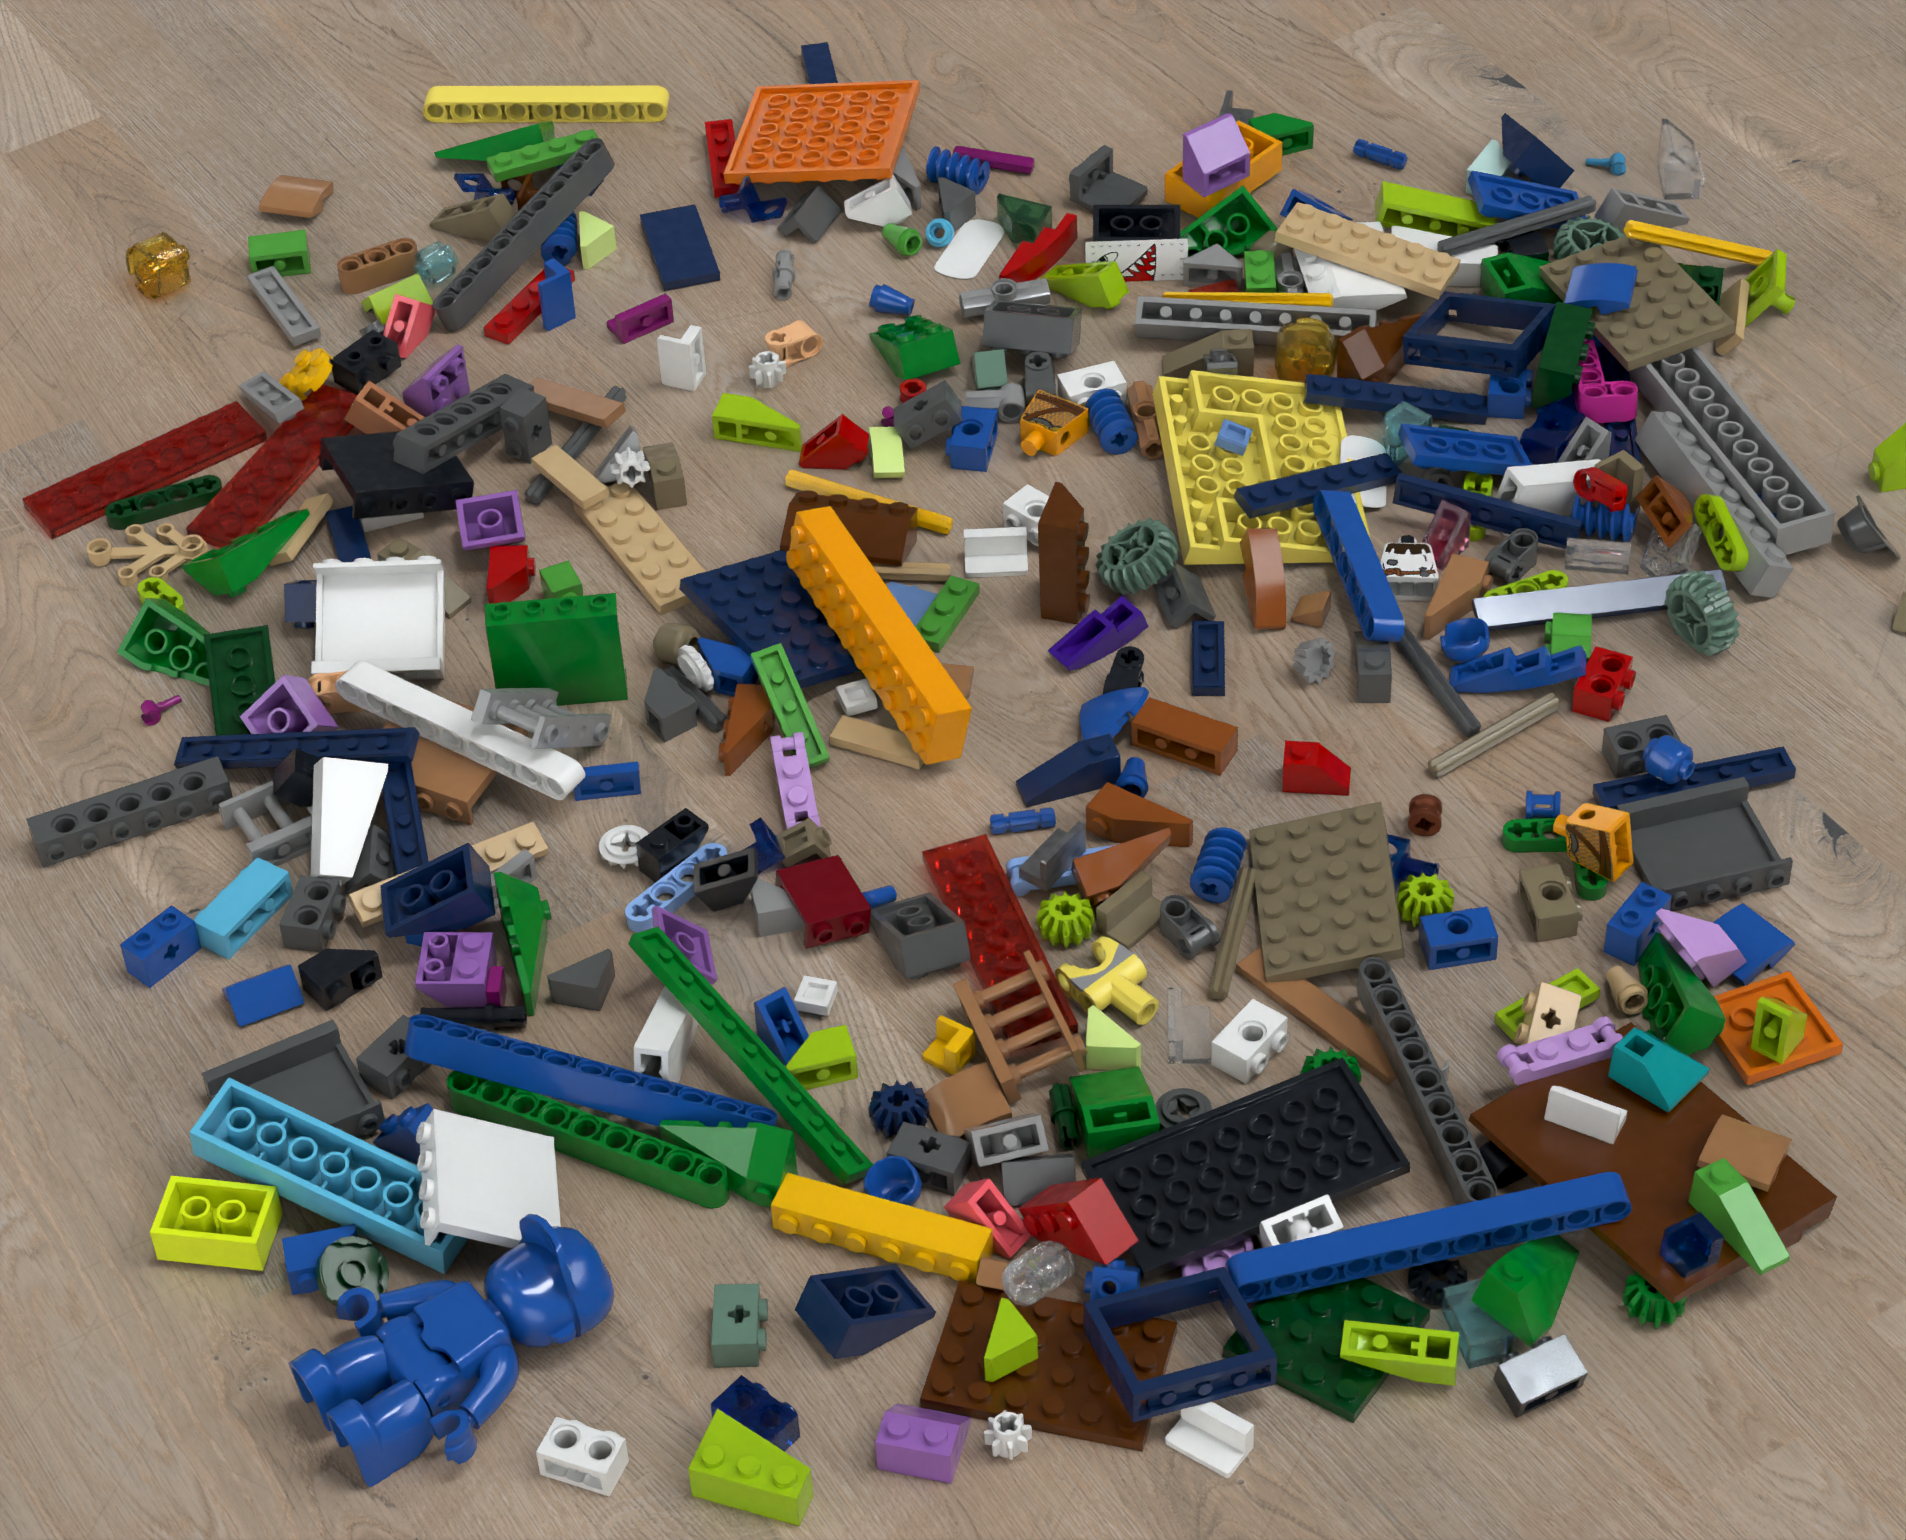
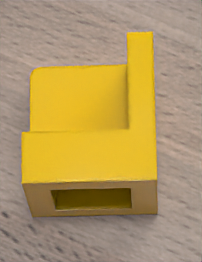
M940 1015L936 1019L937 1037L924 1051L923 1061L954 1075L962 1071L976 1054L975 1030Z

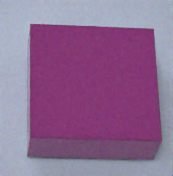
M491 966L489 968L485 993L487 1003H494L495 1006H504L507 985L503 966Z

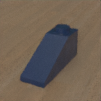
M1110 734L1078 741L1016 780V786L1026 808L1102 789L1107 782L1113 785L1116 784L1121 774L1120 754Z

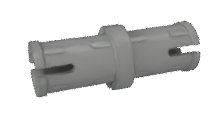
M789 250L777 252L776 267L772 271V279L775 282L773 295L781 301L788 300L792 296V283L795 280V270L793 269L794 254L791 255Z

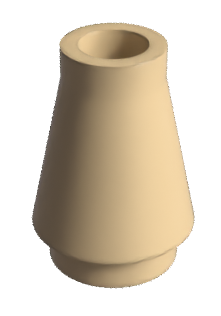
M1614 966L1606 973V980L1610 985L1616 1008L1630 1015L1641 1012L1648 1003L1646 987L1627 973L1622 966Z

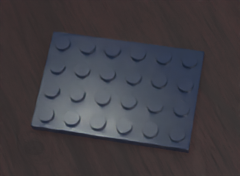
M775 551L680 580L679 590L750 658L751 653L782 643L801 689L861 671V669L857 668L850 652L842 646L841 640L834 629L829 627L827 619L821 610L815 606L808 591L802 587L800 579L793 569L789 568L786 561L787 551Z

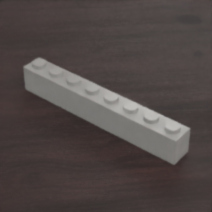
M1148 296L1137 297L1135 317L1137 337L1198 341L1221 330L1252 329L1254 344L1338 349V339L1354 329L1367 324L1370 327H1375L1377 324L1376 310Z
M1651 411L1634 441L1661 477L1684 494L1693 507L1692 518L1699 527L1700 525L1694 514V505L1697 498L1702 494L1717 495L1723 498L1749 552V560L1744 570L1740 572L1733 571V573L1750 595L1775 598L1793 570V567L1785 558V553L1774 544L1769 532L1761 527L1755 519V514L1740 499L1739 493L1732 489L1725 480V475L1712 463L1710 455L1702 450L1696 442V437L1682 424V419L1670 411L1665 413ZM1723 525L1720 527L1719 530L1720 540L1722 539L1724 534Z

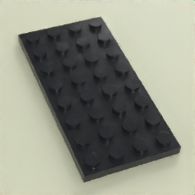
M1340 1058L1081 1162V1169L1087 1180L1102 1178L1139 1240L1127 1251L1135 1266L1141 1269V1276L1145 1281L1260 1234L1259 1225L1262 1221L1328 1194L1333 1204L1410 1172V1162L1345 1060Z

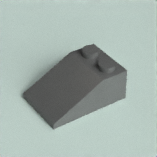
M930 892L871 909L870 922L894 967L906 978L920 979L927 976L928 972L938 969H955L960 966V963L971 960L965 922Z

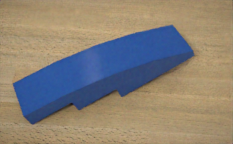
M1581 645L1553 655L1550 654L1546 646L1517 656H1515L1511 647L1452 666L1450 684L1456 692L1470 693L1514 691L1552 685L1585 676L1587 654Z

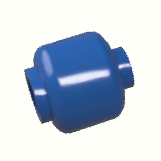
M1670 735L1661 736L1659 739L1653 738L1646 746L1642 757L1643 761H1645L1646 771L1669 785L1676 784L1681 779H1688L1695 768V763L1692 761V748Z

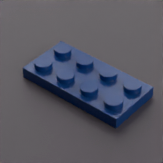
M1473 170L1467 179L1479 214L1489 218L1499 217L1510 220L1579 199L1577 191ZM1586 215L1580 216L1583 219L1587 218ZM1563 221L1547 227L1559 229L1561 225L1566 224L1567 221Z
M1401 423L1398 432L1412 464L1423 469L1436 467L1444 468L1451 472L1463 470L1472 471L1479 475H1488L1490 473L1504 476L1507 467L1532 465L1516 436Z

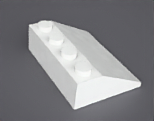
M1356 222L1384 232L1380 222ZM1294 248L1308 293H1330L1334 299L1333 307L1372 309L1377 311L1407 298L1404 287Z

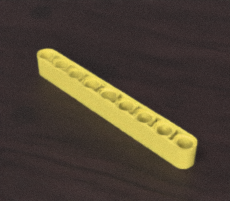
M657 85L434 86L427 91L423 114L427 120L435 123L660 122L667 116L670 95L664 87Z

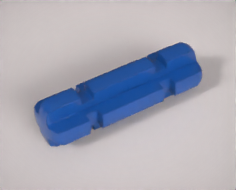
M1358 139L1353 147L1355 155L1363 158L1367 156L1369 160L1387 166L1391 164L1393 168L1399 170L1403 169L1407 163L1408 158L1405 153L1399 151L1392 152L1393 149L1374 143L1368 144V141Z
M1051 807L1041 808L1040 812L1036 813L1035 809L1009 812L1008 816H1004L1003 813L990 816V828L993 834H1003L1008 829H1010V832L1035 830L1040 825H1042V829L1051 828L1056 824L1055 812Z

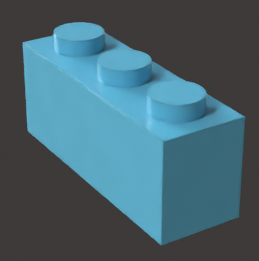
M257 857L225 889L221 890L218 896L204 910H201L196 915L194 921L200 945L230 959L291 898L293 889L289 872Z

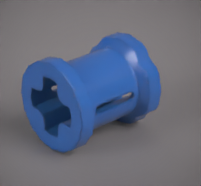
M1526 790L1525 819L1557 818L1560 815L1561 792L1555 791L1554 795L1533 794L1532 791ZM1536 804L1551 805V807H1550V808H1539V807H1535V805H1536Z

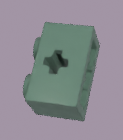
M759 1283L714 1284L711 1337L714 1368L759 1367L760 1351L767 1350L766 1328L761 1329V1321H768L767 1298L761 1299Z

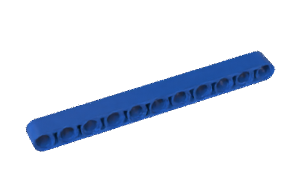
M413 1015L408 1021L404 1049L405 1055L422 1062L658 1127L662 1120L700 1121L707 1127H717L720 1121L730 1122L733 1127L746 1128L749 1122L776 1126V1112L763 1106L430 1015Z
M1604 1172L1242 1252L1230 1257L1226 1261L1225 1268L1245 1303H1251L1616 1222L1627 1217L1632 1211V1206L1621 1176L1616 1172Z

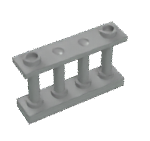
M550 688L480 689L471 720L481 725L514 724L534 733L530 747L545 749L602 746L610 732L609 723L612 715L607 713L575 714L557 706L556 699L559 692Z
M273 780L218 804L226 831L240 825L251 841L246 844L250 864L258 857L275 866H279L311 851L313 806L306 807L311 816L293 823L282 807L290 802L273 795ZM374 811V814H373V817H372V820H371L370 825H372V824H374V823L377 822V817H376V812H375V811ZM270 812L281 829L263 836L252 820Z

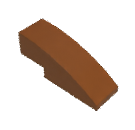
M1247 528L1240 541L1246 568L1242 579L1254 630L1285 629L1286 588L1277 529Z

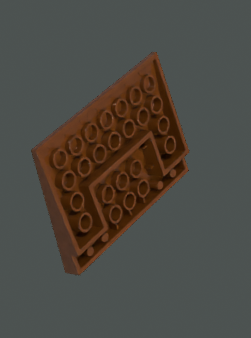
M1630 1022L1615 1032L1625 1037L1634 1027H1637ZM1602 1039V1040H1599V1041H1597V1043H1601V1042H1604V1040H1603V1039ZM1611 1057L1524 1083L1470 1114L1468 1121L1541 1186L1604 1172L1618 1173L1622 1178L1632 1206L1631 1213L1622 1220L1589 1227V1229L1672 1304L1750 1266L1688 1202L1694 1173L1701 1169V1167L1697 1166L1699 1157L1720 1116L1723 1114L1751 1124L1702 1082L1695 1086L1670 1112H1666L1608 1077ZM1561 1086L1627 1110L1626 1121L1614 1144L1545 1120L1544 1117L1551 1087ZM1786 1155L1780 1164L1777 1177L1768 1192L1751 1186L1785 1248L1799 1242L1804 1230L1828 1219L1837 1198L1835 1194L1789 1155Z

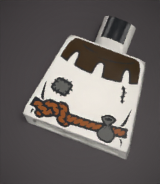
M1411 535L1400 537L1398 543L1385 544L1380 563L1396 601H1431L1438 587L1439 580L1431 545L1417 543L1416 538Z

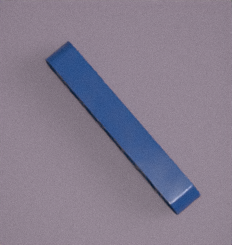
M1317 490L1313 500L1314 515L1365 639L1367 641L1384 642L1401 641L1404 634L1402 613L1350 491Z

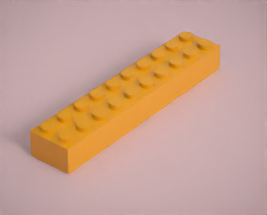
M831 506L796 512L794 526L791 527L790 548L786 553V561L789 568L793 569L800 579L802 587L808 591L815 606L821 610L827 619L829 627L834 629L841 640L842 646L850 652L857 668L862 670L869 681L870 687L879 695L885 709L894 717L899 730L904 732L911 742L913 750L919 754L923 762L928 765L961 758L972 711L968 701Z

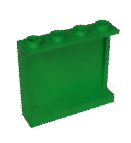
M616 593L485 604V628L495 689L550 688L559 692L556 699L557 706L628 700L626 668H624Z

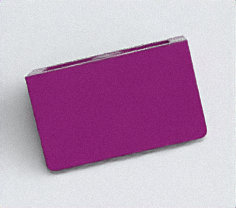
M665 293L615 315V318L607 321V328L623 344H626L674 322L672 299Z

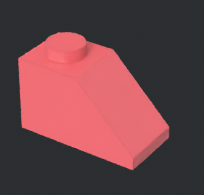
M395 294L383 335L398 343L401 358L406 359L429 334L435 314L433 305Z
M990 1178L965 1184L944 1206V1209L952 1218L992 1228L994 1252L1006 1259L1012 1258L1032 1236L1024 1227L1021 1218Z

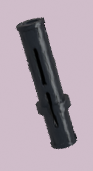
M487 1003L486 1007H421L420 1014L438 1017L474 1028H486L487 1031H495L496 1027L525 1028L527 1025V1013H524L527 1011L526 1005L495 1006L494 1003Z

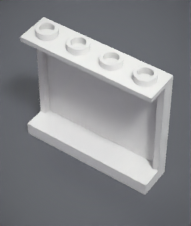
M420 556L418 560L389 557L386 558V561L357 558L354 562L326 559L322 563H313V569L317 574L316 645L315 661H311L312 675L346 671L357 661L362 660L404 680L444 679L445 567L441 559L433 556Z
M433 1109L427 1120L420 1123L416 1133V1142L420 1143V1156L417 1168L418 1171H421L422 1177L419 1189V1199L423 1200L420 1226L424 1229L425 1245L430 1246L438 1233L442 1232L514 1248L522 1239L519 1220L528 1214H537L546 1219L551 1226L561 1227L554 1137Z

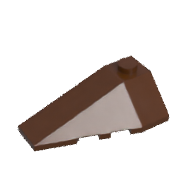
M1425 311L1402 316L1397 322L1380 321L1379 326L1370 327L1368 324L1363 325L1339 338L1337 377L1389 384L1405 365L1403 336Z

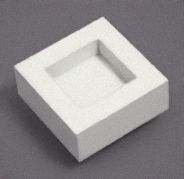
M866 678L836 687V696L846 716L849 717L878 708L877 698Z
M804 975L794 999L796 1009L798 1011L828 1016L838 992L837 981Z

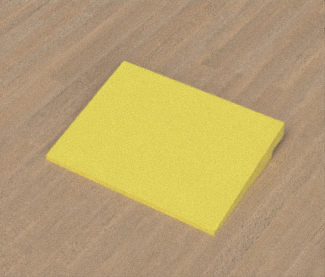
M1191 370L1188 379L1158 376L1152 394L1183 564H1244L1240 541L1247 528L1277 529L1283 563H1334L1314 515L1313 503L1249 519L1233 497L1237 488L1340 464L1341 441L1347 437L1341 407L1305 403V383L1195 370ZM1224 419L1253 430L1243 456L1214 445ZM1360 492L1354 493L1356 506L1370 537Z

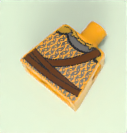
M1042 390L1037 391L1020 419L1021 448L1030 456H1034L1039 450L1051 455H1059L1089 432L1088 408Z
M1585 803L1570 817L1560 814L1555 819L1553 825L1554 833L1566 837L1568 856L1578 864L1615 882L1634 863L1630 813Z

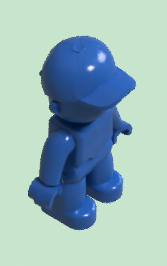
M528 1214L519 1220L522 1236L519 1244L498 1258L487 1271L484 1281L486 1300L481 1297L468 1281L455 1283L449 1280H436L379 1294V1301L376 1300L374 1293L362 1287L345 1291L339 1297L336 1309L337 1316L342 1320L357 1321L354 1324L359 1337L334 1348L324 1355L317 1349H310L288 1364L302 1399L306 1403L315 1401L324 1426L328 1431L333 1432L336 1442L340 1447L350 1445L367 1486L372 1487L417 1458L426 1449L433 1434L438 1440L447 1435L444 1446L448 1461L453 1460L458 1464H462L474 1455L477 1449V1440L472 1428L479 1429L496 1412L515 1387L519 1376L518 1357L511 1338L519 1344L536 1348L549 1346L555 1342L566 1343L592 1330L605 1319L612 1308L615 1297L611 1276L591 1241L574 1228L551 1226L546 1219L539 1215ZM384 1390L383 1392H381V1393L378 1394L377 1396L373 1397L375 1394H377V1393H379L380 1391Z

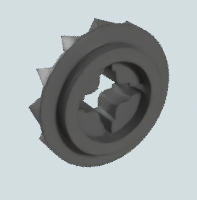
M1178 1088L1166 1092L1158 1099L1155 1105L1159 1122L1164 1129L1188 1120L1183 1118L1182 1115H1178V1106L1186 1114H1189L1188 1119L1212 1110L1211 1103L1205 1095L1188 1088Z

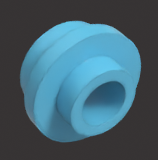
M943 218L932 220L926 228L927 241L939 248L950 244L954 237L952 224ZM943 228L945 234L942 238H938L937 231Z

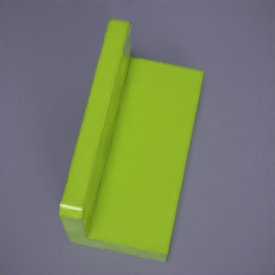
M415 274L376 292L361 302L365 312L373 310L377 319L383 325L387 323L395 294L430 305L433 304L419 274Z

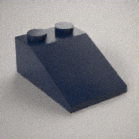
M1504 113L1501 117L1503 156L1511 162L1508 168L1520 178L1525 174L1530 179L1529 182L1560 188L1575 170L1536 136Z
M469 843L380 885L384 928L388 938L424 934V932L466 929L495 915L490 867Z
M897 1264L810 1275L795 1308V1311L806 1323L807 1327L834 1359L864 1355L934 1318L936 1314L933 1307Z

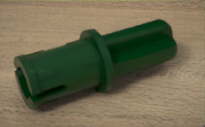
M1055 1083L1052 1085V1089L1049 1090L1053 1110L1050 1116L1051 1122L1056 1125L1059 1147L1063 1150H1073L1071 1139H1073L1076 1148L1082 1143L1077 1126L1078 1110L1073 1107L1069 1086L1067 1084Z

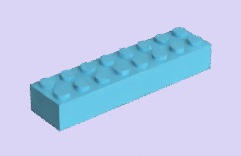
M231 1078L226 1080L189 1132L193 1155L254 1184L276 1186L279 1196L342 1226L355 1224L357 1233L442 1274H446L468 1238L439 1232L430 1246L425 1245L424 1229L420 1226L423 1200L419 1199V1189L422 1177L421 1171H418L416 1165Z

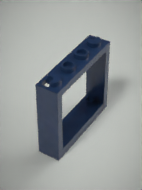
M1444 291L1439 300L1436 299L1404 334V364L1518 378L1544 347L1556 304ZM1449 309L1456 310L1457 315H1449ZM1448 321L1524 330L1513 344L1437 335ZM1507 360L1511 361L1512 367H1507Z
M1225 1267L1084 1302L1083 1330L1133 1422L1276 1384L1277 1355ZM1220 1301L1249 1353L1138 1381L1111 1328Z

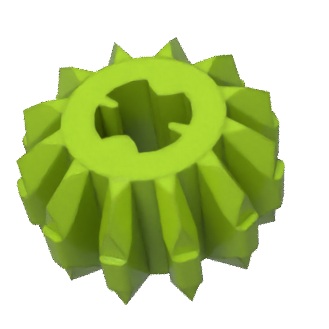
M1422 871L1419 877L1409 875L1406 882H1400L1397 893L1398 911L1402 916V921H1411L1414 928L1420 924L1421 916L1453 912L1455 899L1453 889L1450 888L1448 880H1439L1437 873L1429 877Z
M1064 891L1062 896L1051 893L1049 900L1041 901L1038 915H1036V922L1043 940L1050 939L1052 947L1062 943L1067 949L1069 943L1080 946L1083 939L1090 938L1093 925L1095 924V914L1088 899H1082L1079 893L1069 896Z

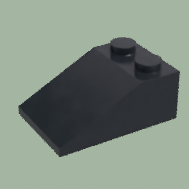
M1093 205V242L1181 239L1180 205Z

